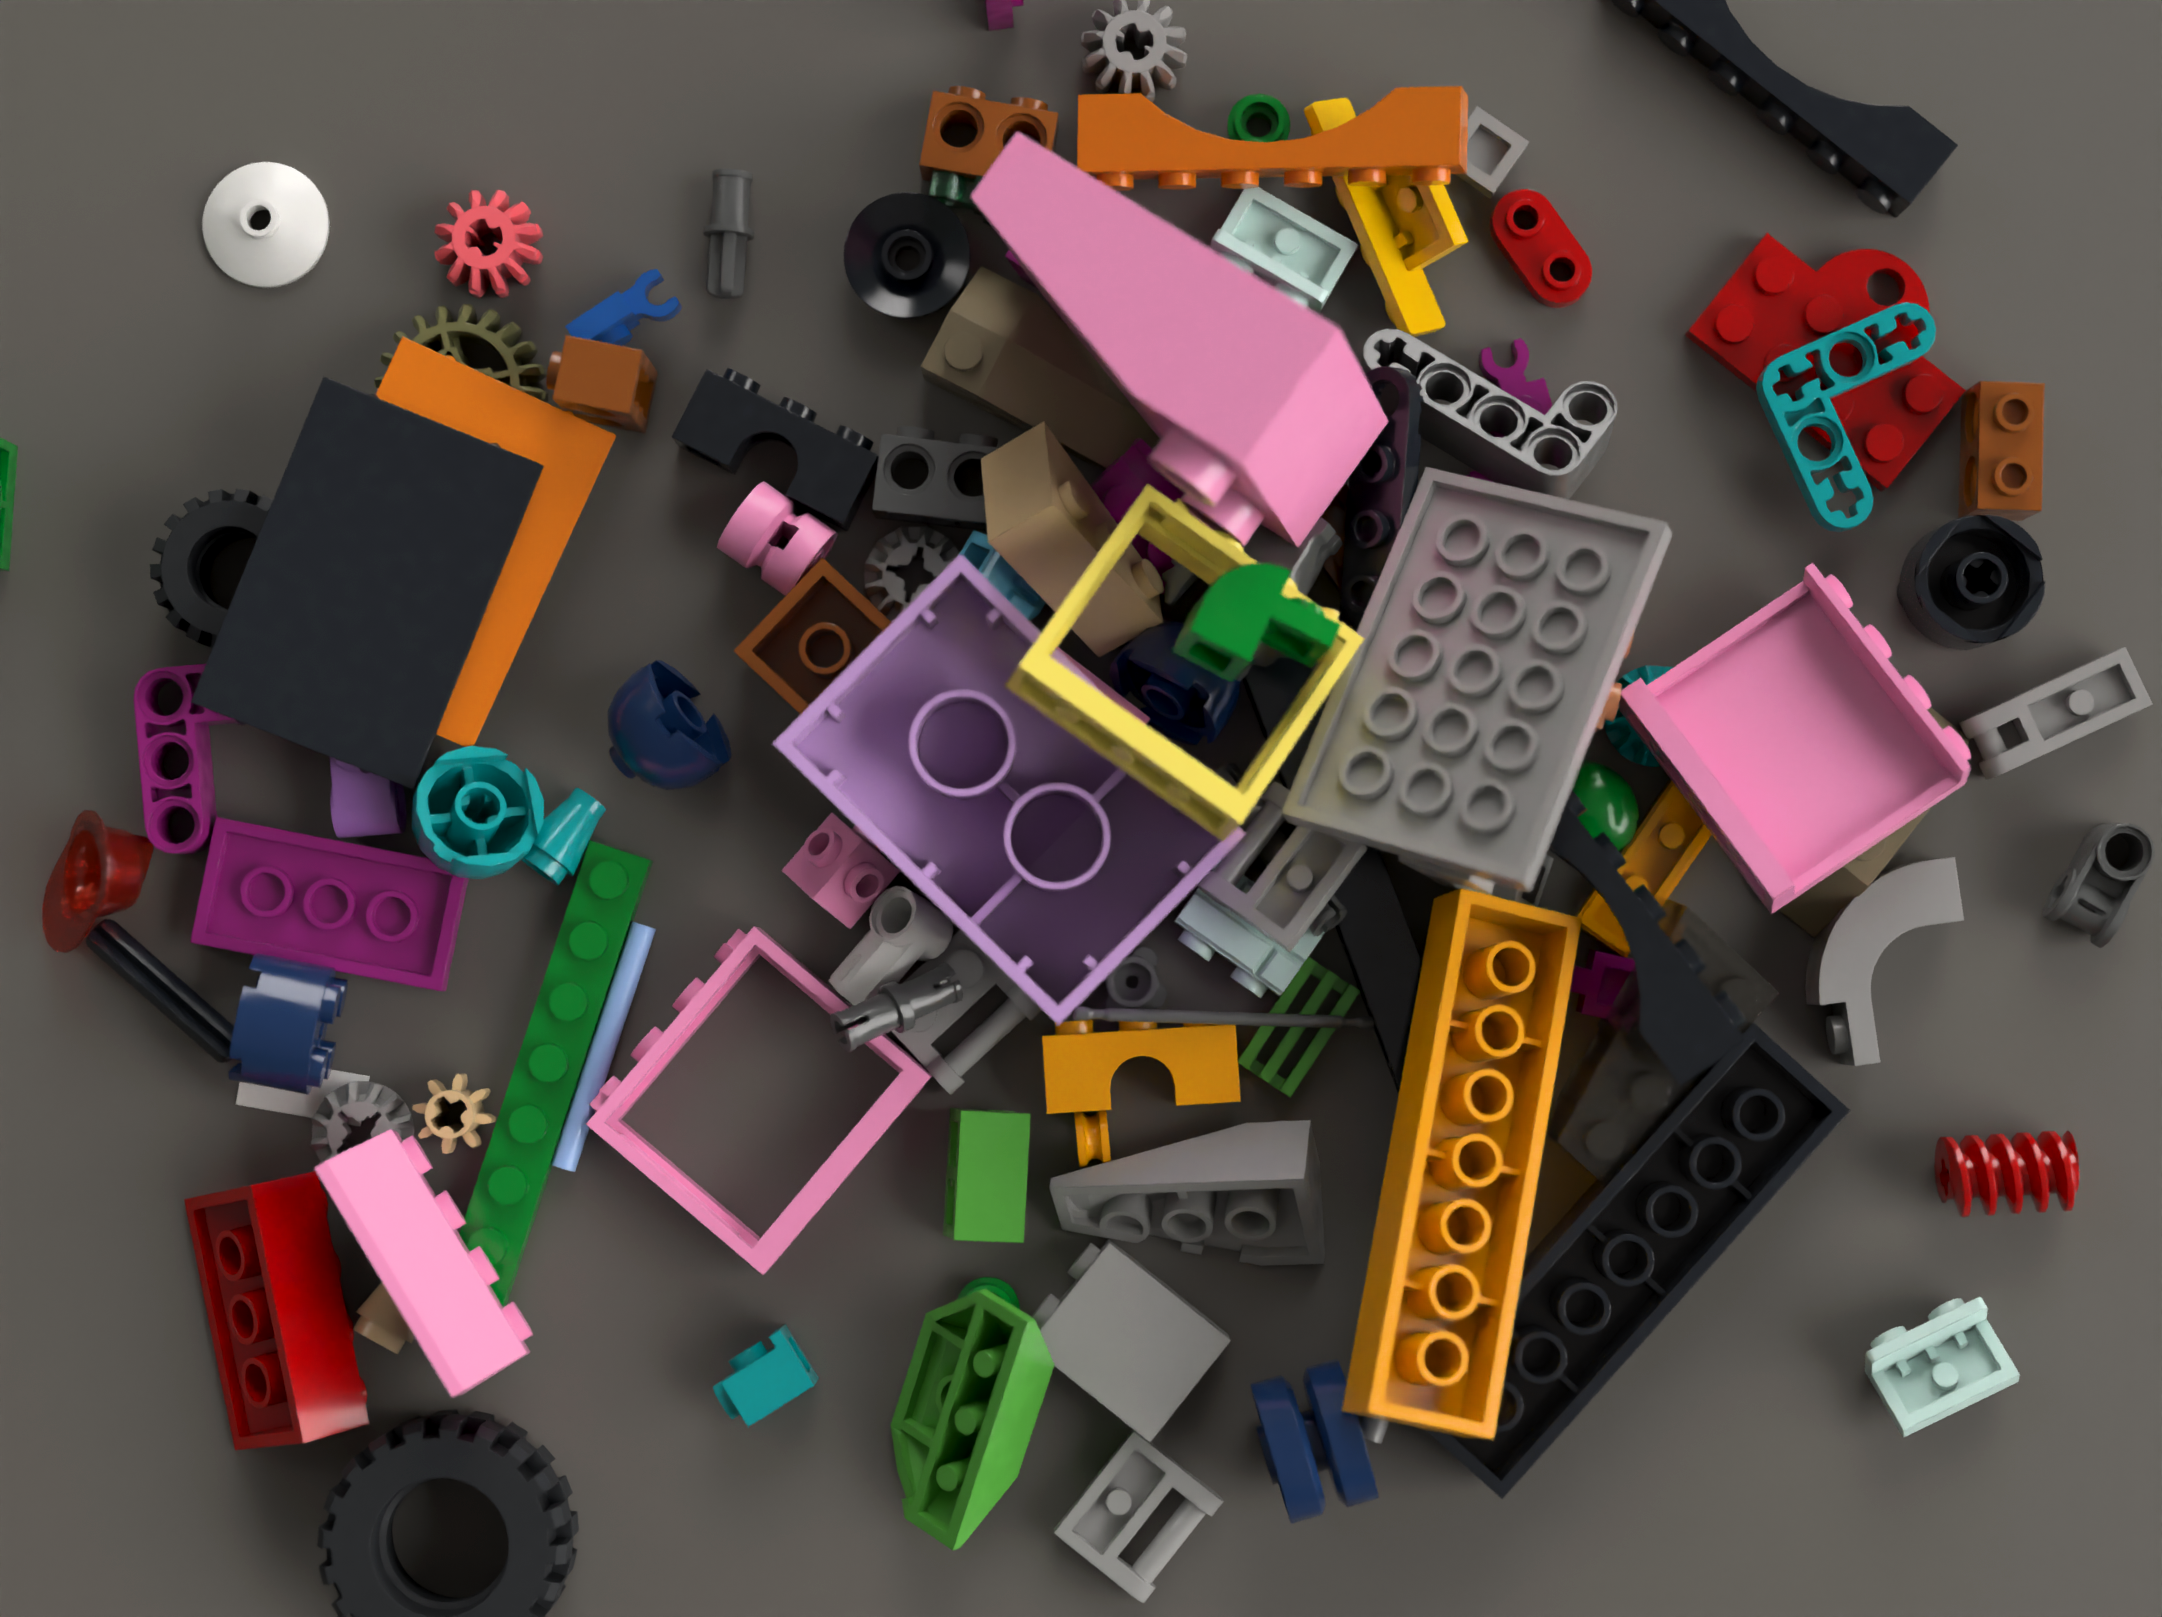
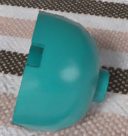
M467 746L442 755L435 761L434 766L425 772L413 796L412 830L420 850L436 867L461 878L486 879L508 871L529 853L544 823V798L536 778L526 767L522 772L516 764L506 760L508 754L496 748Z

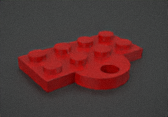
M1766 233L1684 335L1756 392L1757 380L1763 369L1784 354L1897 304L1905 302L1918 304L1929 313L1930 309L1925 287L1918 275L1906 262L1890 253L1876 249L1847 251L1830 259L1816 272L1770 234ZM1883 273L1891 276L1896 281L1899 287V297L1895 304L1883 306L1870 298L1867 291V283L1871 275ZM1896 318L1897 327L1887 336L1874 341L1877 354L1884 348L1903 341L1907 344L1909 350L1912 349L1911 340L1918 335L1916 326L1914 324L1903 326L1899 318ZM1864 330V332L1871 338V330ZM1835 344L1829 354L1830 366L1837 374L1852 377L1860 372L1863 363L1862 356L1859 350L1852 344ZM1878 354L1879 364H1885L1886 362ZM1812 355L1806 356V358L1812 363L1813 367L1805 373L1788 378L1783 370H1779L1780 380L1772 386L1777 396L1788 394L1792 401L1795 402L1797 401L1795 392L1804 384L1819 378L1815 371ZM1921 356L1906 366L1830 400L1868 482L1882 492L1890 486L1966 390ZM1819 379L1820 389L1822 391L1828 389ZM1814 426L1803 428L1804 431L1831 451L1832 444L1826 431Z

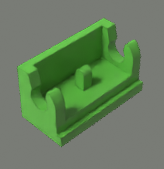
M950 1107L943 1224L944 1236L957 1241L1024 1243L1030 1113Z

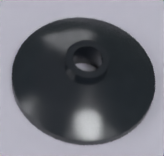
M915 192L889 194L866 206L852 222L845 239L843 252L845 271L858 297L873 310L898 319L925 317L948 305L957 296L966 281L971 257L966 231L955 213L939 200ZM906 250H912L920 256L919 265L910 271L902 270L896 264L898 255Z

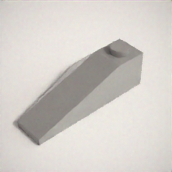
M1310 1120L1244 1123L1056 1176L1050 1180L1049 1189L1061 1228L1065 1231L1132 1243H1139L1145 1240L1148 1235L1181 1241L1180 1251L1201 1255L1204 1245L1238 1251L1240 1252L1239 1262L1260 1266L1324 1264L1325 1247L1321 1169Z

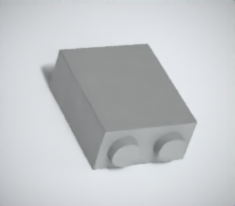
M1108 1238L1100 1249L1090 1243L1083 1250L1067 1272L1075 1279L1073 1284L1060 1300L1050 1293L1031 1317L1037 1322L1055 1364L1054 1366L1147 1441L1151 1442L1230 1343L1231 1339L1229 1334Z

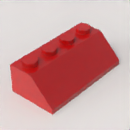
M317 1172L298 1174L184 1199L235 1450L301 1444L369 1425L366 1410L367 1390L364 1381L359 1376L353 1346L354 1326L345 1308L340 1283L341 1263L333 1249L327 1220L328 1200L320 1186Z

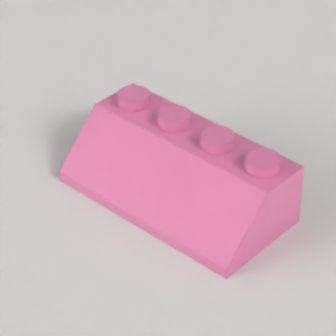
M390 1129L323 1162L314 1169L451 1397L459 1396L531 1353L524 1340L532 1336L533 1333L516 1304L511 1302L503 1307L490 1285L500 1278L483 1249L478 1246L469 1251L456 1230L466 1224L446 1190L437 1196L435 1195L423 1175L433 1167L415 1137L412 1135L402 1140L398 1132Z

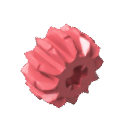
M471 190L469 193L471 209L464 212L459 204L455 202L449 203L447 210L456 220L455 225L443 223L437 224L435 228V234L440 239L448 242V244L441 246L435 251V258L440 264L452 265L448 271L447 279L454 286L464 284L469 280V292L476 298H481L486 293L490 282L499 298L507 297L509 295V287L506 279L512 276L519 284L523 286L529 285L531 278L521 267L522 264H541L543 255L539 250L529 246L543 237L542 229L538 224L526 223L531 214L529 207L524 202H520L509 208V196L502 190H497L492 195L488 206L478 190ZM493 232L502 243L494 242L493 245L497 251L489 256H485L476 246L477 244L484 246L485 243L481 237Z

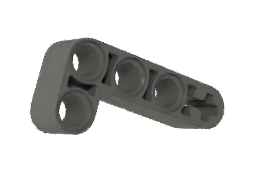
M1399 329L1377 331L1367 339L1363 347L1361 370L1364 375L1377 367H1396L1408 370L1410 374L1417 378V384H1420L1422 387L1420 395L1424 398V402H1420L1422 411L1419 414L1418 434H1421V438L1495 483L1569 500L1602 458L1609 445L1617 415V400L1606 386L1597 382L1581 381L1572 384L1561 394L1547 414L1544 415L1409 333ZM1392 382L1385 384V388L1379 390L1382 392L1381 396L1377 395V399H1380L1379 404L1387 417H1390L1396 411L1399 404V393ZM1433 400H1445L1451 404L1442 405ZM1575 420H1585L1593 425H1583ZM1486 432H1498L1505 437H1493ZM1551 464L1560 470H1548L1540 465Z

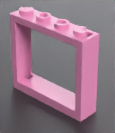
M754 926L747 935L738 929L728 942L720 947L714 958L721 963V966L706 983H703L699 978H695L672 1005L680 1014L664 1033L655 1026L640 1041L630 1055L638 1063L621 1082L617 1077L612 1076L601 1087L598 1095L589 1104L596 1110V1113L586 1125L758 1272L764 1275L921 1091L932 1075L886 1034L864 1043L900 1074L764 1235L760 1238L622 1120L760 956L766 959L830 1015L852 1007L851 1004L760 927ZM859 1025L852 1026V1027L848 1028V1030H849V1029H852V1028H854V1027H856V1026H859Z

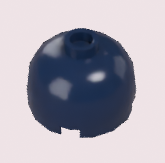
M1163 621L1157 626L1147 628L1137 637L1130 640L1111 663L1109 676L1116 692L1125 698L1129 691H1131L1134 697L1146 706L1141 708L1140 711L1150 718L1147 724L1167 737L1187 745H1197L1203 736H1207L1208 744L1213 742L1228 723L1236 707L1240 681L1238 682L1234 679L1230 682L1172 652L1183 629L1184 622Z
M655 660L652 664L649 663L632 674L618 689L608 709V733L613 744L609 749V754L616 767L630 779L638 776L645 783L665 790L693 787L715 774L721 766L730 760L732 754L730 742L717 716L713 713L705 723L700 711L690 700L701 695L700 692L677 669L661 660Z

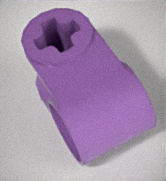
M330 757L332 781L330 807L336 836L338 838L403 833L406 828L407 817L403 785L371 772L367 774L362 773L358 767Z

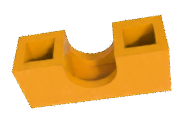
M1093 1020L1062 1021L1059 1025L1054 1022L1055 1035L1042 1036L1047 1114L1111 1110L1110 1084L1113 1074L1123 1062L1137 1056L1155 1058L1168 1068L1173 1080L1174 1104L1176 1106L1241 1102L1236 1025L1183 1023L1181 1027L1157 1028V1022L1118 1021V1031L1093 1032Z

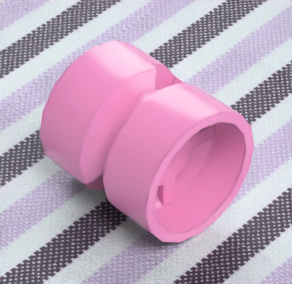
M763 481L750 492L734 513L718 541L717 548L746 569L756 565L760 566L761 579L786 596L822 557L824 559L827 557L836 541L838 533L809 512L796 516L794 514L793 501ZM782 536L789 540L784 550L775 547Z

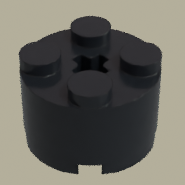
M1996 515L1961 517L1929 532L1912 547L1901 569L1897 597L1911 623L1929 640L1941 646L1959 650L1979 648L2017 633L2034 618L2045 596L2046 581L2043 582V570L2040 562L2043 559L2034 539L2015 522ZM1970 571H1974L1978 575L1974 583L1978 592L1973 594L1966 589L1965 586L1968 580L1963 575Z

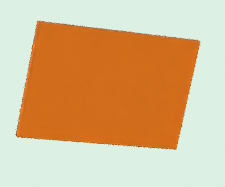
M402 336L376 392L379 399L485 442L497 443L502 449L544 465L436 733L463 747L474 746L615 441L616 435L576 417L569 410L563 411L457 362L453 356H444Z

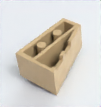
M1043 421L982 457L981 468L988 543L1057 612L1118 524ZM1131 543L1071 626V629L1098 657L1134 639L1147 628L1157 626L1163 622L1159 594L1163 593L1164 587L1160 575L1150 561L1140 557Z

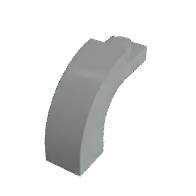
M1955 857L1913 862L1881 871L1872 884L1859 897L1856 896L1844 906L1815 937L1806 971L1807 1005L1832 1004L1834 1015L1826 1017V1035L1832 1054L1840 1055L1841 1065L1859 1066L1880 1063L1871 1000V979L1876 962L1884 949L1895 938L1909 930L1928 925L1964 921Z

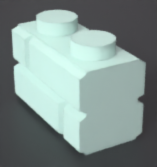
M1220 860V861L1212 868V871H1213V872L1216 870V868L1219 866V864L1222 862V860ZM1243 875L1235 887L1247 894L1255 883ZM1197 888L1174 921V923L1184 929L1177 939L1208 962L1215 952L1236 966L1230 977L1259 998H1262L1268 989L1281 996L1325 933L1322 932L1320 936H1314L1310 928H1308L1289 953L1228 908L1211 899L1199 888Z

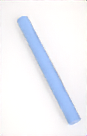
M634 921L631 923L551 1162L553 1166L572 1172L576 1171L590 1129L586 1123L596 1111L589 1104L605 1084L656 932L655 928Z

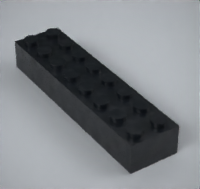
M1746 1022L1741 1025L1738 1030L1744 1036L1745 1041L1688 1083L1679 1087L1524 1260L1494 1439L1464 1438L1425 1429L1501 1499L1508 1494L1851 1111L1755 1023Z

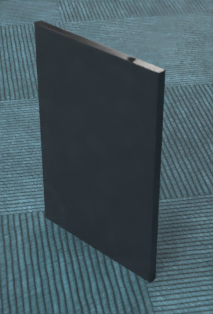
M323 376L191 703L235 719L239 725L248 724L358 767L362 773L367 774L371 772L414 789L544 465L502 449L497 443L485 442L381 400L376 394L364 393Z

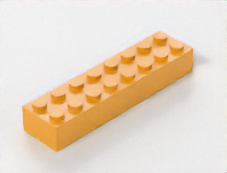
M1463 888L1438 896L1433 900L1342 1407L1343 1412L1464 1438L1494 1439L1582 918Z

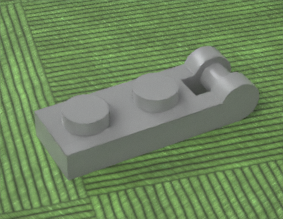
M2123 647L1960 721L1959 724L1967 740L1974 739L1983 758L1978 764L1985 779L1989 780L2149 707L2153 703L2126 647ZM2012 720L2022 743L2007 749L1997 727Z

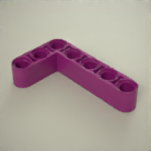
M206 664L163 667L148 671L139 679L134 690V710L145 830L151 843L165 853L195 854L205 850L210 846L217 817L209 726L237 722L235 719L191 703ZM175 681L182 689L183 703L174 714L166 716L159 708L158 694L164 685ZM179 744L187 751L189 765L181 777L172 779L165 772L163 761L167 751ZM181 808L187 809L192 814L195 822L194 832L183 843L175 841L169 830V821L173 813Z

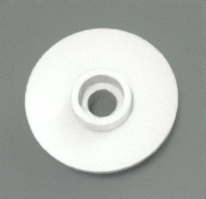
M259 162L234 170L217 184L206 203L202 229L209 254L227 275L238 282L252 287L274 288L300 279L316 265L327 245L330 220L323 196L305 175L287 165ZM259 210L269 211L271 215L269 225L262 230L252 229L251 218L253 214Z

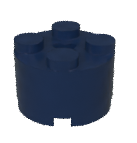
M256 953L251 961L249 970L260 971L261 975L257 978L256 988L243 986L229 1059L240 1060L242 1063H238L229 1071V1080L308 1095L312 1087L321 1088L323 1079L328 1080L330 1076L336 1042L325 1040L328 1024L333 1025L335 1017H341L348 980L336 978L334 967Z

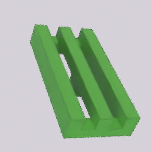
M1308 956L1287 988L1278 997L1269 1013L1285 1014L1310 974L1320 980L1299 1014L1315 1015L1330 990L1334 989L1341 995L1328 1015L1344 1017L1360 993V990L1348 984ZM1259 1026L1238 1058V1064L1291 1098L1336 1028H1319L1286 1079L1276 1072L1306 1027H1290L1267 1063L1263 1065L1255 1058L1276 1026Z

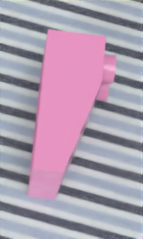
M1016 132L970 197L1042 296L1161 439L1148 457L1150 464L1168 480L1186 492L1181 500L1189 508L1192 516L1212 530L1228 533L1242 547L1247 544L1261 524L1299 548L1388 423L1387 417L1340 328L1021 133Z

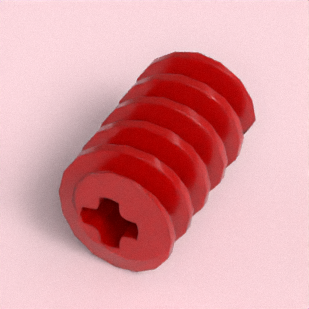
M2069 1130L2063 1134L2062 1138L2055 1131H2042L2036 1140L2030 1133L2017 1132L2011 1141L2004 1134H1991L1984 1144L1977 1135H1965L1959 1146L1952 1137L1948 1136L1940 1137L1936 1144L1934 1169L1938 1195L1942 1203L1953 1199L1961 1217H1969L1973 1198L1980 1199L1987 1216L1995 1215L1998 1198L2005 1196L2012 1214L2021 1213L2024 1195L2031 1196L2038 1213H2046L2050 1194L2057 1195L2063 1211H2072L2080 1178L2079 1158L2074 1137Z

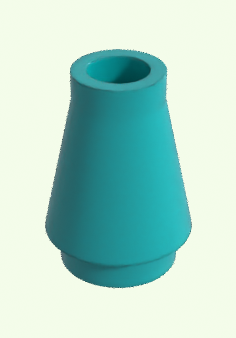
M576 787L564 802L544 818L543 826L529 853L521 861L555 885H559L566 875L574 876L597 823L606 812V808L588 793Z

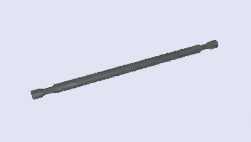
M1076 1007L1073 1010L1074 1020L1102 1018L1107 1021L1317 1028L1352 1026L1359 1029H1373L1374 1020L1369 1016L1344 1018L1339 1015L1126 1008L1092 1010L1088 1007Z

